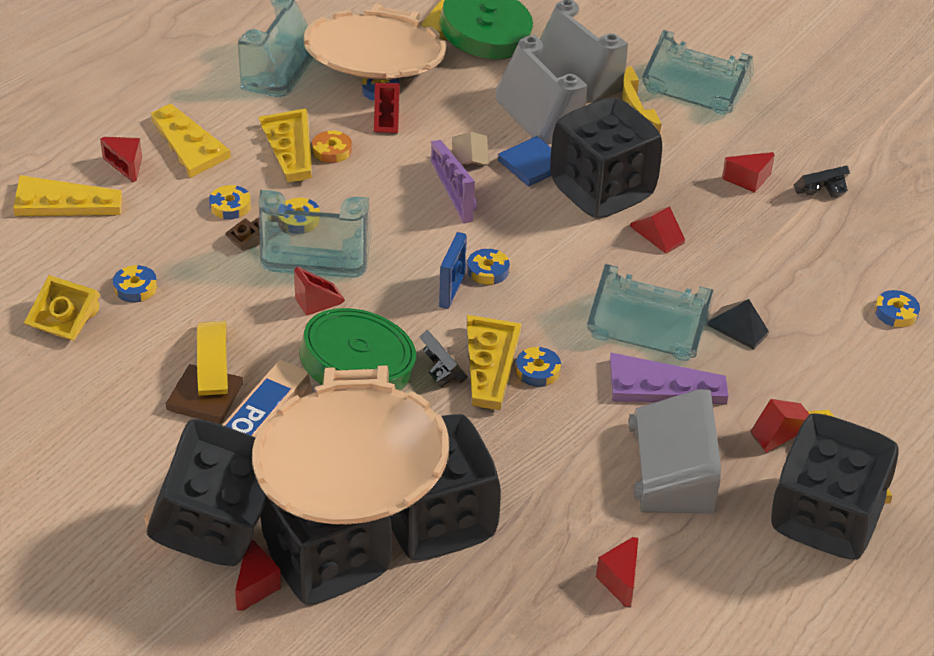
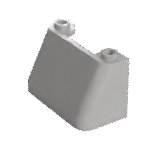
M561 0L555 5L540 37L543 49L541 53L536 54V58L557 78L566 74H574L587 85L586 103H593L623 90L628 43L614 33H608L598 38L573 18L579 12V5L573 0Z
M536 35L526 36L519 41L496 87V100L532 138L538 136L549 145L552 143L556 122L569 112L586 106L587 85L574 74H566L557 78L536 58V54L541 53L543 49L542 41Z
M697 389L635 408L634 414H629L628 429L629 432H634V437L638 438L641 477L640 481H635L634 498L640 500L641 512L714 514L721 478V464L711 391Z

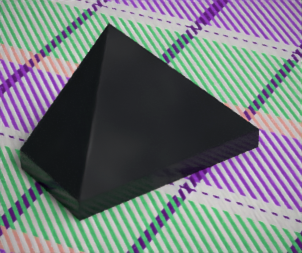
M750 299L721 307L707 321V326L753 350L769 333Z

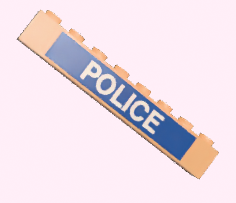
M280 359L223 425L256 437L265 421L270 422L278 414V407L296 395L302 398L311 394L310 375L305 369ZM155 503L144 514L146 534Z

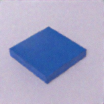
M538 136L498 153V161L528 187L551 176V147Z
M456 233L440 266L439 307L448 309L451 306L465 276L467 236L465 233Z

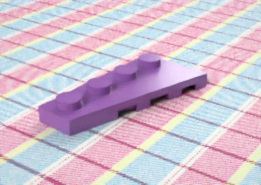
M441 140L431 141V163L463 224L473 222V213L477 209L474 197L475 181Z
M610 352L612 401L658 402L701 389L711 391L712 404H727L729 396L725 375Z

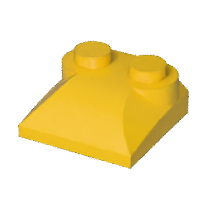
M48 275L24 324L74 341L86 321L97 314L100 294L95 289Z

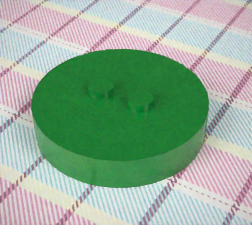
M444 0L439 25L447 40L460 50L486 59H507L512 57L519 41L531 35L533 19L528 9L518 0Z
M335 308L320 312L308 321L302 336L299 357L307 373L321 385H324L325 368H335L338 371L378 369V366H388L389 383L395 384V389L401 391L409 382L416 361V350L406 332L392 321L365 310Z

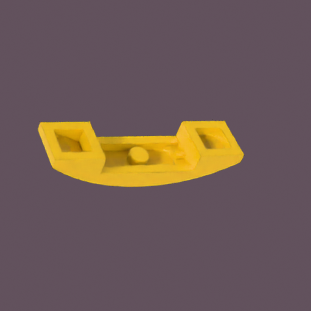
M628 66L624 74L622 100L648 119L660 133L662 123L655 109L645 110L637 96L639 79L633 67Z
M227 321L198 322V396L228 394Z

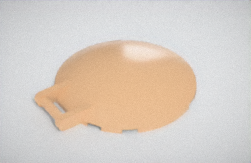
M376 3L371 10H364V14H352L348 10L333 13V17L329 19L320 17L310 23L304 32V46L308 53L316 60L337 71L367 79H396L426 72L443 60L446 50L445 41H441L440 34L431 26L425 28L420 25V12L412 11L410 13L384 8L383 5Z
M378 366V369L338 371L335 368H325L324 385L315 387L316 392L302 398L296 395L278 407V414L270 422L265 421L254 441L252 452L254 473L257 482L268 498L285 511L298 517L330 524H353L373 521L409 507L422 498L436 484L445 469L449 455L448 432L441 415H437L430 408V403L415 392L405 393L395 389V384L389 383L388 366Z

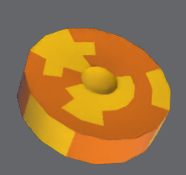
M340 131L321 132L312 140L313 155L320 161L327 163L344 161L352 153L351 138Z

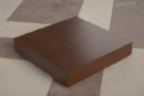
M189 364L168 398L166 410L221 424L243 385V377L228 374V394L198 396L197 366Z

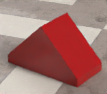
M375 83L374 132L398 133L400 84Z
M100 138L103 159L132 183L137 181L142 162L140 138Z
M774 152L725 157L722 178L727 182L756 193L771 175L775 154Z
M670 206L649 212L630 223L632 229L665 254L685 243L683 233Z
M298 266L294 269L295 299L306 316L340 305L345 301L334 283Z
M770 399L750 432L764 452L767 453L796 437L804 420L810 414L801 403Z
M631 537L598 557L596 578L624 607H631L638 537Z
M251 540L243 557L235 588L236 608L238 611L246 610L281 589L280 568L254 540Z

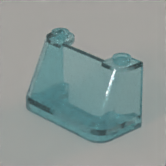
M270 0L271 6L275 8V20L268 30L262 32L257 29H251L245 32L238 40L241 89L273 97H284L292 91L314 57L308 53L304 46V32L308 23L296 0Z
M663 30L642 76L645 89L652 94L659 93L712 109L721 115L731 113L753 77V56L741 53L738 60H735V56H730L729 60L687 49L686 42L681 41L678 44L673 39V32Z
M260 190L259 242L260 261L264 269L271 272L294 273V269L298 266L315 275L350 278L359 277L366 272L372 234L369 198L350 197L345 199L341 204L339 214L286 210V199L280 192Z
M605 264L587 322V328L592 333V337L602 341L612 339L672 354L673 357L682 361H689L690 358L696 357L711 313L714 290L700 286L696 294H691V289L687 288L685 293L633 281L632 275L629 274L626 275L625 279L618 274L619 268L617 266Z

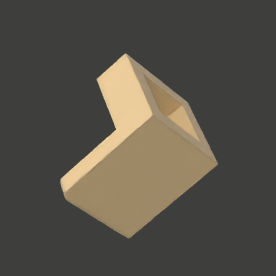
M468 132L452 137L453 155L461 165L470 163L483 166L488 165L486 135Z

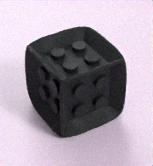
M606 98L569 112L556 122L552 135L550 155L552 179L559 190L588 215L602 218L618 213L642 202L655 191L662 160V137L657 128L648 119L625 101L618 98Z
M816 413L808 415L801 425L787 455L779 484L774 493L771 512L773 528L794 541L846 559H860L874 533L884 507L887 490L894 477L899 455L898 444L879 432L833 416Z
M463 414L441 416L448 432L449 455L445 469L436 484L422 498L409 507L389 515L392 531L400 547L411 560L431 559L472 547L488 540L497 531L501 505V487L497 469L477 429Z
M200 419L189 420L182 431L168 473L147 526V536L167 548L207 562L224 566H236L239 564L251 543L254 528L260 519L268 498L257 482L253 468L252 452L256 437L214 422Z
M267 498L260 516L263 536L275 564L280 568L285 581L297 598L305 605L317 604L340 596L373 581L387 571L392 554V528L389 516L353 524L321 523L291 514L276 505L270 498Z

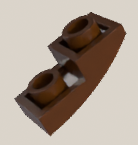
M268 209L252 222L244 218L228 230L225 235L241 250H245L273 239L285 231L286 226L281 219Z

